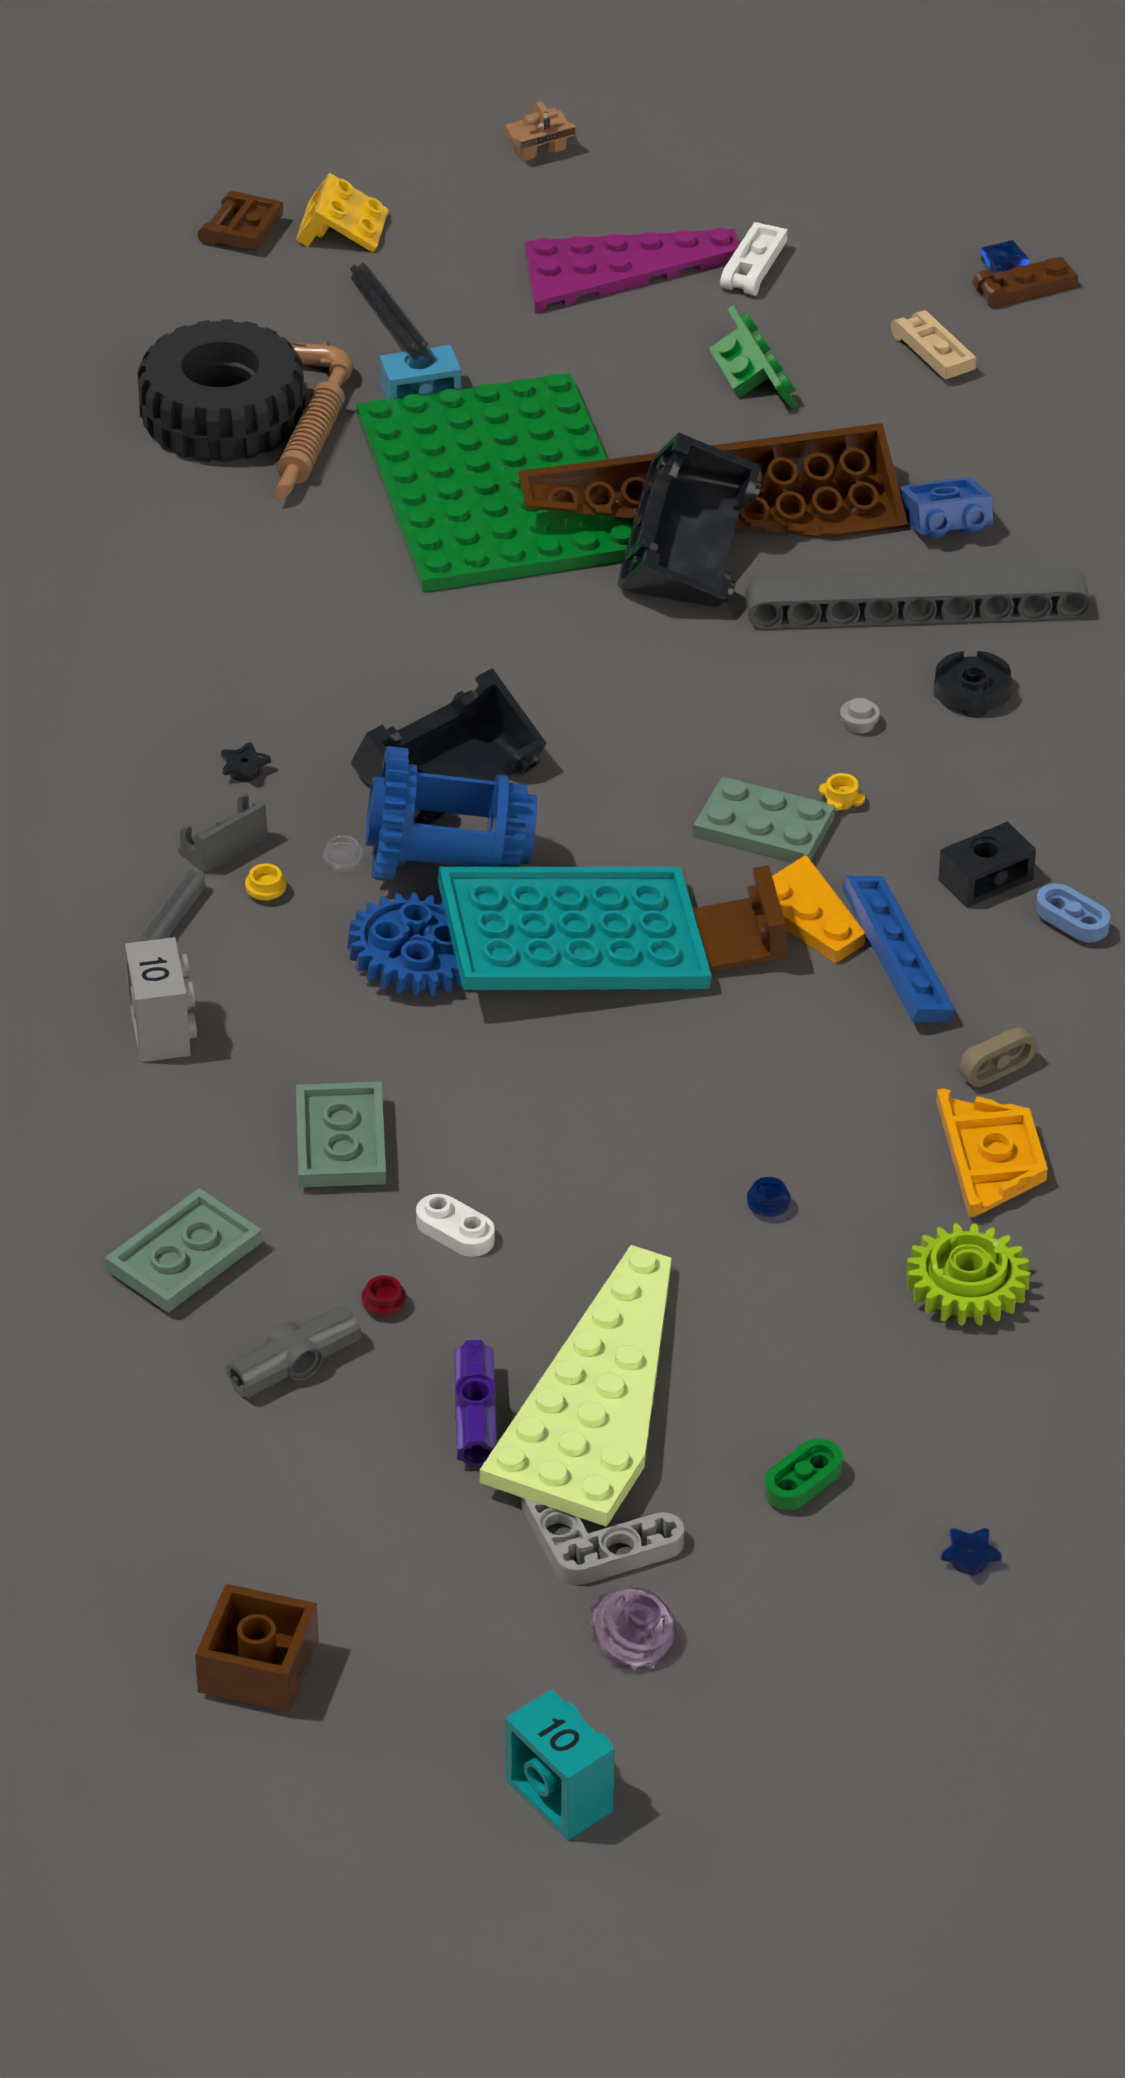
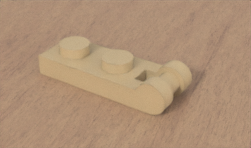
M926 310L914 313L912 318L909 319L901 317L892 320L890 327L893 337L897 341L903 340L945 380L976 369V356Z

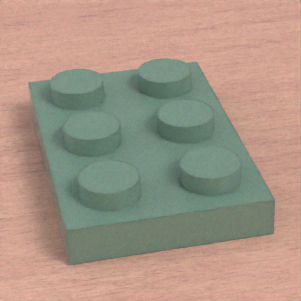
M722 776L694 823L693 837L790 863L795 862L804 855H807L812 860L835 818V805Z
M382 1081L296 1085L299 1188L386 1184Z
M198 1188L105 1257V1267L109 1273L169 1313L263 1242L262 1229L201 1188Z

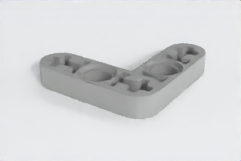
M521 1497L522 1511L557 1577L568 1585L578 1586L673 1558L683 1550L684 1524L679 1517L672 1513H654L588 1533L580 1517L551 1507L545 1509V1505ZM560 1523L569 1526L571 1530L563 1535H555L548 1532L547 1528L553 1524ZM623 1543L629 1545L632 1550L627 1554L618 1555L610 1552L608 1548L613 1544Z

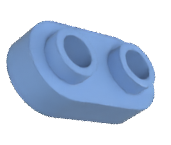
M1048 884L1037 892L1036 912L1043 920L1086 943L1102 940L1108 935L1110 913L1104 906L1064 884Z

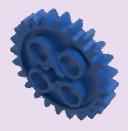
M395 893V901L393 902L381 896L379 906L368 902L366 903L365 911L358 910L356 912V919L350 922L347 949H350L349 959L357 961L356 970H368V981L380 978L382 979V989L393 984L397 986V994H401L405 988H410L416 997L420 994V989H426L431 996H435L437 987L442 988L448 993L451 992L452 983L462 987L443 902L439 905L434 904L433 895H429L425 901H420L416 893H412L410 900H404L399 893Z

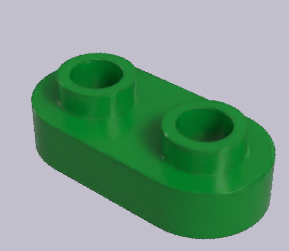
M822 1438L811 1439L801 1444L767 1471L764 1488L767 1501L771 1505L784 1510L797 1509L805 1505L840 1477L843 1463L842 1450L836 1443Z

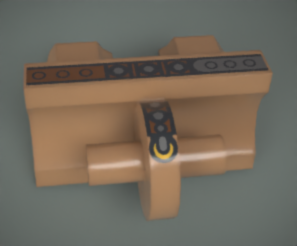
M541 101L532 103L531 114L523 116V120L505 125V134L513 142L514 152L522 161L535 159L537 146L544 144V147L549 152L556 153L566 150L567 137L576 135V126L566 120L561 110H557L555 107L547 109Z

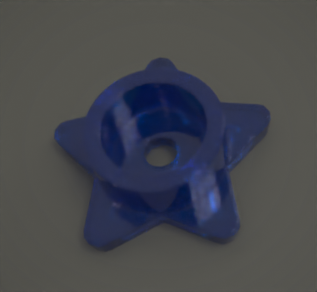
M952 1528L949 1531L951 1546L942 1552L941 1560L952 1562L958 1571L975 1576L977 1573L984 1571L989 1562L1001 1561L1002 1555L1000 1551L989 1544L990 1531L987 1528L970 1534Z

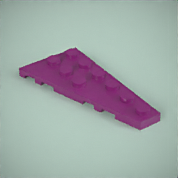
M715 228L707 231L680 230L671 233L645 232L635 235L609 234L599 237L574 236L563 239L539 238L525 241V258L535 313L547 311V304L562 301L564 306L577 303L578 296L591 293L594 296L601 297L649 284V278L664 274L666 279L678 277L679 270L693 267L701 271L725 265L739 246L735 229Z

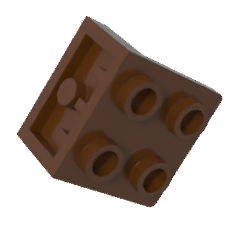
M769 865L753 868L754 885L747 886L748 898L693 908L711 973L788 958L786 923Z

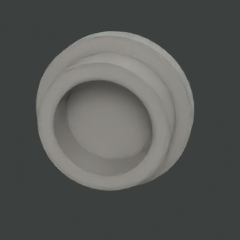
M865 698L849 700L840 708V719L844 727L852 733L863 734L870 732L879 720L880 711L878 706Z

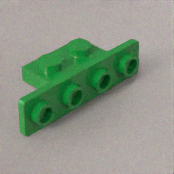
M734 305L730 306L727 310L738 328L720 339L709 350L731 387L741 398L770 378L774 387L791 410L798 405L791 394L796 389L784 372L780 375L778 374L784 369L772 352L766 354L771 348L760 332L754 334V332L759 330L747 311L741 315Z

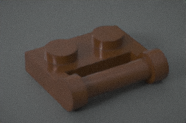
M230 191L222 199L221 208L209 223L203 224L197 236L200 242L206 246H213L218 242L236 246L243 250L256 251L283 215V202ZM234 214V215H235L234 218L231 220V222L228 224V226H225V224L228 222V220H229V219L231 218V216Z

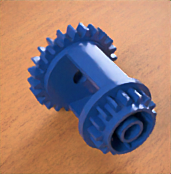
M386 747L382 763V773L380 777L373 776L366 819L365 846L373 847L372 878L394 880L396 867H405L407 860L464 867H520V863L529 864L536 829L537 795L528 794V785L509 783L508 775L501 774L496 775L495 781L419 773L417 772V765L409 764L408 748ZM414 809L488 818L487 832L413 823Z

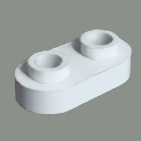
M445 1194L428 1195L418 1202L416 1207V1224L418 1229L425 1235L468 1257L484 1255L493 1248L495 1242L494 1224L485 1215Z

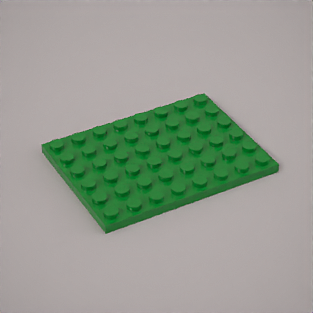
M555 373L545 377L521 378L510 382L480 384L476 387L445 389L441 392L421 395L410 394L406 397L386 400L375 399L370 402L356 404L359 424L422 592L623 562L634 522L632 518L526 509L524 505L518 471L607 459L571 373Z

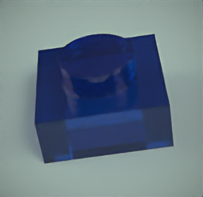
M1014 240L981 248L980 260L992 274L1013 269L1016 266L1029 265V258Z

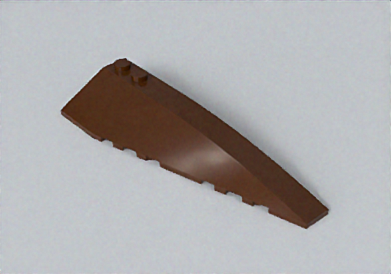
M883 423L711 445L761 466L757 479L761 482L759 494L753 503L748 502L740 510L736 528L841 537L907 528L908 526ZM657 453L518 471L525 508L634 519L648 468Z

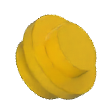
M259 864L250 870L245 880V889L255 899L270 901L278 898L285 892L286 878L277 866L273 864Z

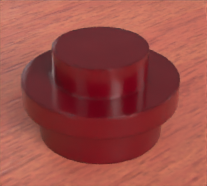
M389 1275L373 1277L362 1291L361 1298L364 1309L376 1316L385 1317L397 1314L406 1304L405 1289L396 1278Z

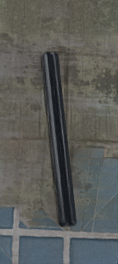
M361 263L359 266L354 264L350 268V271L353 273L351 279L413 359L417 360L420 356L426 358L429 354V351L426 349L428 342L367 264Z

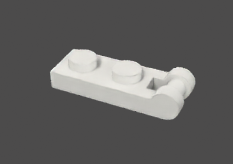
M754 222L725 266L720 279V287L728 290H733L734 287L744 289L745 294L756 296L761 281L787 242L788 229Z

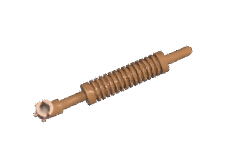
M324 341V344L292 342V346L299 354L303 365L330 367V377L328 381L320 382L314 387L278 462L277 469L281 479L274 492V498L276 499L287 497L295 484L303 483L308 479L345 400L341 386L351 376L353 361L345 350L329 345L328 341Z

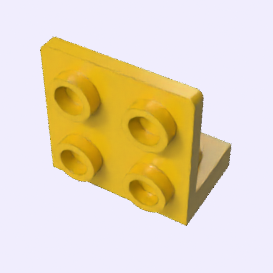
M329 173L308 202L296 240L308 247L316 236L322 238L330 226L373 252L378 246L389 210L377 199L369 197L354 188L348 181L339 179Z

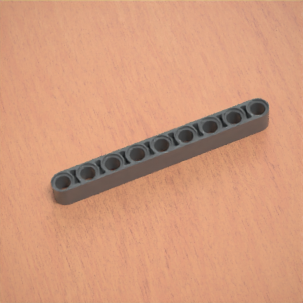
M1075 568L760 578L750 582L745 591L749 621L759 629L1075 619L1085 615L1091 606L1085 575L1082 571Z

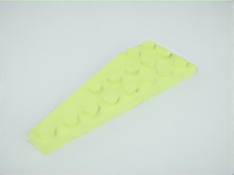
M630 1245L480 1468L479 1483L607 1527L645 1467L650 1418L671 1273L670 1257Z

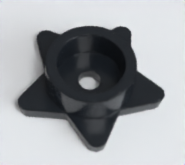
M251 742L246 743L238 750L224 749L221 751V757L227 762L222 774L230 775L237 781L254 780L260 775L261 766L271 763V757L256 752Z

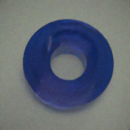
M759 1178L748 1190L747 1205L757 1215L775 1217L786 1212L790 1206V1192L786 1188L785 1183L778 1178Z

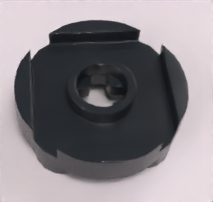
M964 651L955 652L947 655L937 664L933 694L945 704L955 709L963 710L964 714L968 717H983L987 710L1003 705L1010 698L1013 682L1011 668L1002 658L989 652L977 651V657H964Z

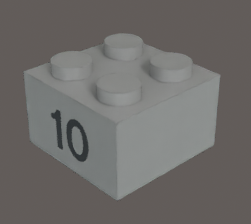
M175 937L125 943L129 1006L140 1062L191 1056L190 1039L197 1038V1029L194 1013H188L191 1007H195V997L192 981L184 982V979H189L187 954L178 953Z

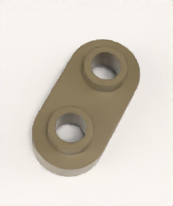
M1023 1027L1007 1029L993 1038L970 1046L961 1057L959 1072L972 1086H985L1027 1065L1036 1053L1037 1040Z

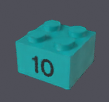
M550 1689L505 1718L506 1781L567 1841L613 1812L615 1749L604 1733L596 1732L583 1720L581 1713L571 1702L565 1703Z

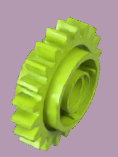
M954 1223L953 1233L951 1234L938 1227L936 1228V1239L923 1235L921 1246L913 1245L911 1258H907V1289L914 1290L913 1301H925L926 1313L940 1309L941 1321H946L951 1315H956L958 1324L962 1326L965 1324L967 1317H973L976 1324L980 1326L983 1324L984 1315H989L998 1322L1000 1321L1001 1310L1013 1314L1015 1312V1303H1024L1025 1291L1029 1290L1030 1272H1028L1029 1259L1022 1258L1023 1248L1021 1246L1010 1247L1011 1236L1006 1235L1000 1239H995V1228L991 1227L984 1234L979 1233L976 1223L971 1225L969 1231H963L958 1223Z

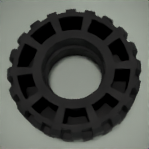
M221 319V321L214 322L205 320L199 321L195 325L178 327L171 334L168 335L166 333L156 341L155 346L151 345L138 367L139 408L143 425L161 446L166 449L170 448L176 454L183 457L191 456L197 458V460L208 462L210 460L231 462L234 459L244 457L245 459L253 458L264 451L269 452L277 448L281 441L285 442L289 439L305 407L304 371L299 354L290 342L284 337L280 338L276 331L268 327L264 329L257 326L256 323L248 321L242 323L234 322L232 319Z

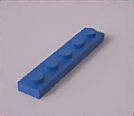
M846 875L842 890L911 1021L921 1023L950 1022L955 1009L884 877Z

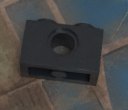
M1007 821L940 849L938 881L968 908L1033 880L1036 848Z

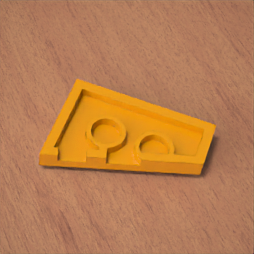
M804 855L772 876L785 919L786 930L835 964L865 945L864 930L807 855Z

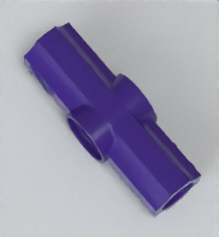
M466 1340L462 1346L454 1349L457 1460L463 1461L469 1468H480L497 1445L493 1347L485 1345L482 1340Z

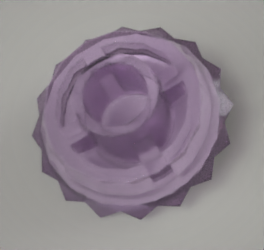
M639 1586L614 1587L609 1593L600 1595L598 1603L591 1607L592 1617L588 1625L593 1630L592 1641L600 1645L602 1655L612 1657L617 1665L627 1664L634 1670L643 1666L653 1669L658 1661H667L669 1652L676 1648L675 1637L678 1634V1630L674 1624V1615L663 1598L650 1589Z

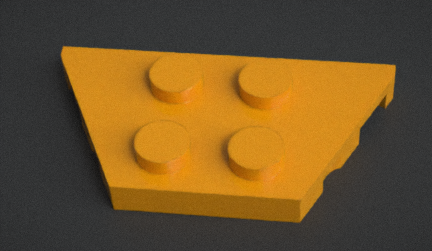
M937 1089L936 1103L969 1218L976 1217L1047 1180L1048 1168L1030 1108L1013 1104H999L994 1100L978 1096L975 1099V1103L951 1098V1090Z

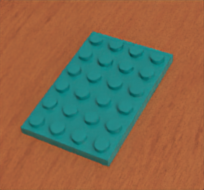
M439 867L437 880L463 990L709 989L712 975L681 867Z

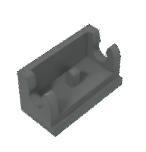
M244 793L237 799L238 812L217 822L206 830L200 831L192 837L191 825H186L180 830L181 846L178 847L179 854L205 874L266 840V804L258 799L252 802V807L250 808L248 803L249 796L247 793Z

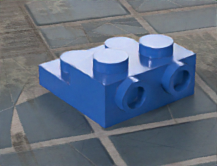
M972 477L899 486L903 505L910 512V525L924 537H942L945 535V532L958 529L963 533H974L980 531L983 526L993 525L992 495Z

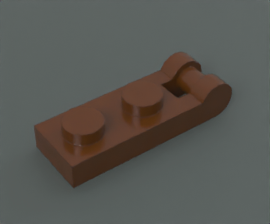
M1058 257L1025 266H1016L1013 269L993 274L988 270H982L974 276L972 282L978 292L984 294V299L990 306L999 307L1077 287L1078 275L1063 257Z

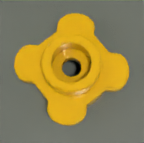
M834 774L827 779L826 783L821 784L819 787V794L825 796L828 804L835 805V811L846 810L853 805L860 806L865 802V795L858 792V780L850 774Z

